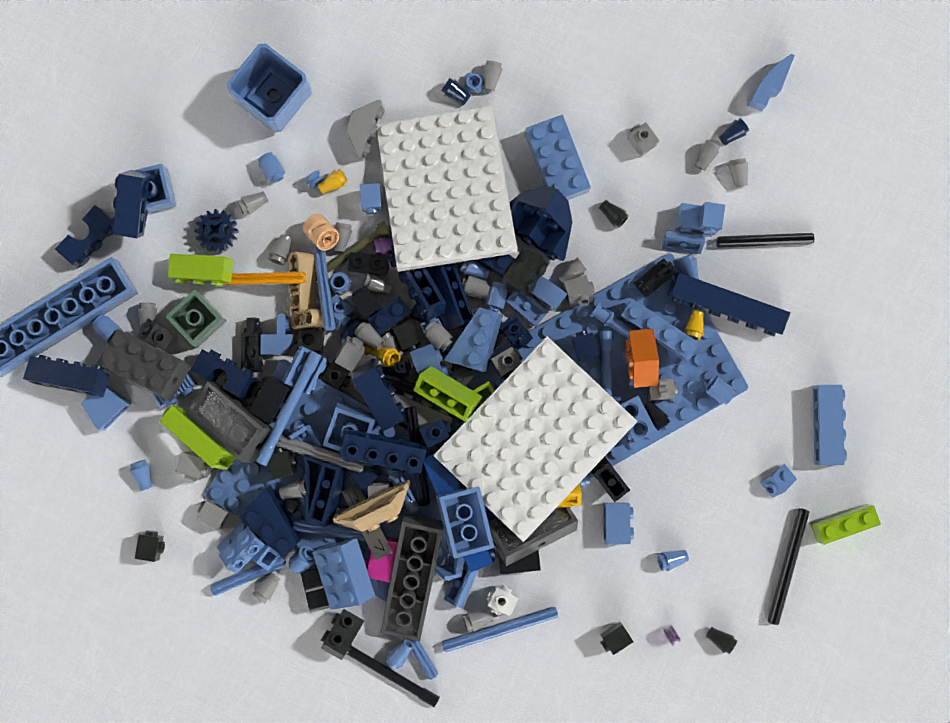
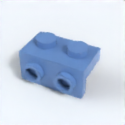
M300 345L282 382L292 387L295 386L311 350ZM322 356L303 391L304 393L309 395L317 385L316 380L319 374L324 371L327 358Z

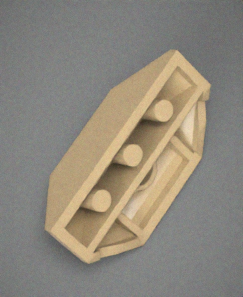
M409 479L335 514L333 521L361 532L367 529L371 532L380 527L379 524L384 521L389 523L396 520L410 485Z

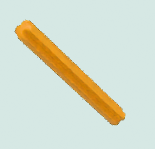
M232 273L231 283H223V285L305 283L306 273Z

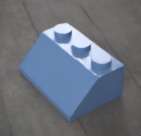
M480 487L454 490L436 495L451 557L455 559L494 548Z

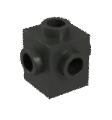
M335 358L332 363L328 362L323 371L322 379L337 389L342 388V386L346 387L352 379L350 376L351 371L335 363Z

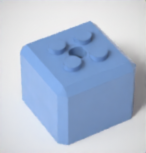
M266 43L258 44L227 82V90L234 101L273 132H281L312 94L306 74ZM273 90L279 92V96L275 100H271L268 97L269 93Z

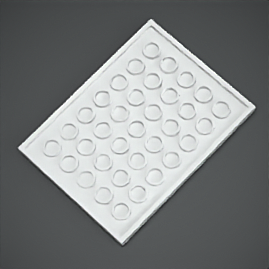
M492 106L376 124L378 126L377 135L398 272L518 253Z
M547 336L433 456L467 488L480 487L484 505L524 542L636 424L637 420Z

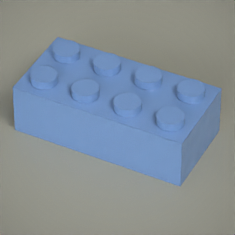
M563 114L527 127L525 129V137L543 184L558 189L567 200L589 193L591 186Z

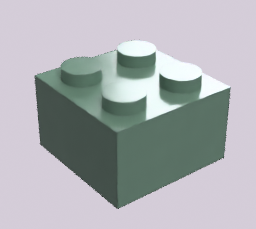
M196 289L165 316L185 339L197 348L227 321L202 293Z

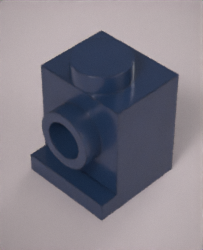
M515 314L500 325L504 336L517 350L526 346L533 339L529 330L519 321Z

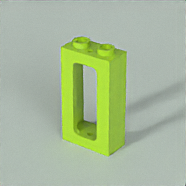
M172 405L163 412V417L159 421L210 467L227 470L236 458L185 415L188 409Z

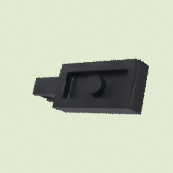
M247 318V328H244V332L241 333V369L245 367L253 371V373H262L263 355H261V335L263 333L262 328H260V318Z

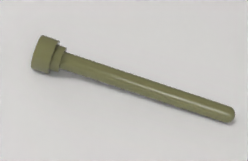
M384 220L377 224L378 227L375 228L374 232L327 264L328 273L348 260L350 252L358 253L378 239V237L383 238L384 236L388 237L391 235L392 232Z

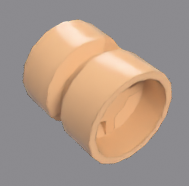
M321 214L310 216L303 225V231L306 236L320 250H330L339 240L338 231Z

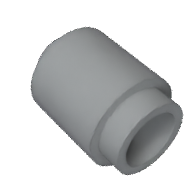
M469 276L468 279L464 278L462 282L467 296L479 300L487 298L491 286L487 281Z
M436 321L431 322L423 331L426 334L425 337L437 350L443 349L445 351L453 343L451 341L452 335Z

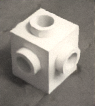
M502 584L501 587L496 585L495 589L491 588L486 599L489 600L488 606L491 607V612L500 616L502 613L511 616L519 599L518 595L512 593L513 589ZM499 598L505 599L503 602L498 601Z

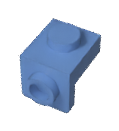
M312 424L297 426L293 429L294 433L289 436L291 440L295 439L317 447L323 446V442Z
M784 463L760 483L766 492L774 498L785 493L797 478Z
M447 547L445 565L436 566L435 572L444 580L462 577L465 562L464 556L454 559L450 556L449 548Z

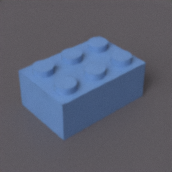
M357 538L327 544L312 551L331 610L358 606L375 597Z

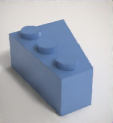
M479 307L444 360L487 372L503 314Z

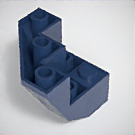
M546 185L523 191L509 202L515 235L520 237L525 244L532 245L545 253L544 255L550 260L564 261L573 223L569 201L558 189Z

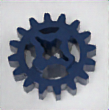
M214 209V214L208 210L207 216L200 215L202 221L196 222L199 226V229L194 230L195 233L199 234L196 240L202 241L200 245L203 248L207 246V250L210 252L213 248L216 253H219L220 248L227 251L226 246L233 247L231 241L238 239L234 236V233H239V230L234 228L237 222L231 221L233 216L230 214L226 217L227 212L224 210L220 214L217 209ZM205 226H207L206 234H204ZM215 228H217L220 231L219 234L215 233ZM217 240L222 241L221 243L214 244Z

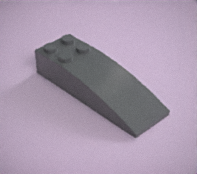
M405 513L382 622V634L420 642L444 529L442 520Z

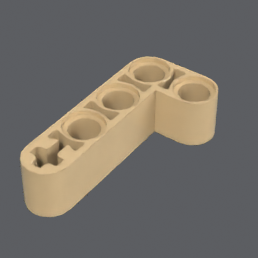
M291 252L288 258V271L306 273L305 283L289 284L291 326L294 329L324 328L322 310L317 309L314 255L305 252Z

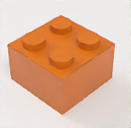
M654 330L629 331V339L625 340L626 364L631 367L628 368L629 380H633L634 388L658 386L659 357Z

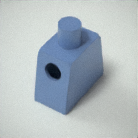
M109 386L106 387L104 397L85 394L87 398L81 403V406L96 428L103 431L132 405L130 401Z

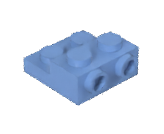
M242 521L221 541L217 549L220 552L219 557L224 565L237 574L265 546V543Z

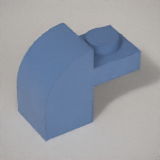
M277 314V334L261 335V355L279 356L287 353L293 347L295 335L288 334V331H291V322L285 314Z

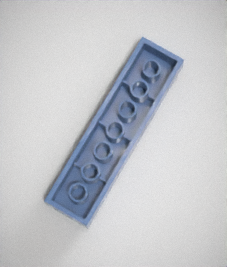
M113 257L108 258L0 324V377H4L28 362L30 356H38L87 326L98 316L105 315L139 294L119 260Z

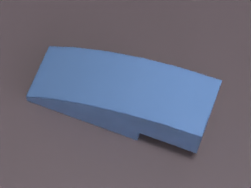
M790 54L772 68L754 91L747 106L763 111L768 104L770 96H777L780 93L794 59V54Z
M540 276L535 289L530 295L555 312L567 296V293L543 276Z

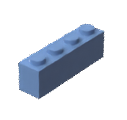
M634 299L628 302L618 317L636 330L653 329L656 343L683 361L689 360L700 344Z
M842 385L813 386L815 465H844V461L847 459V451L844 449L846 430L843 428V421L846 419V412L843 409L845 390L842 389Z

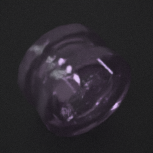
M672 625L669 626L668 630H663L672 646L676 641H681Z

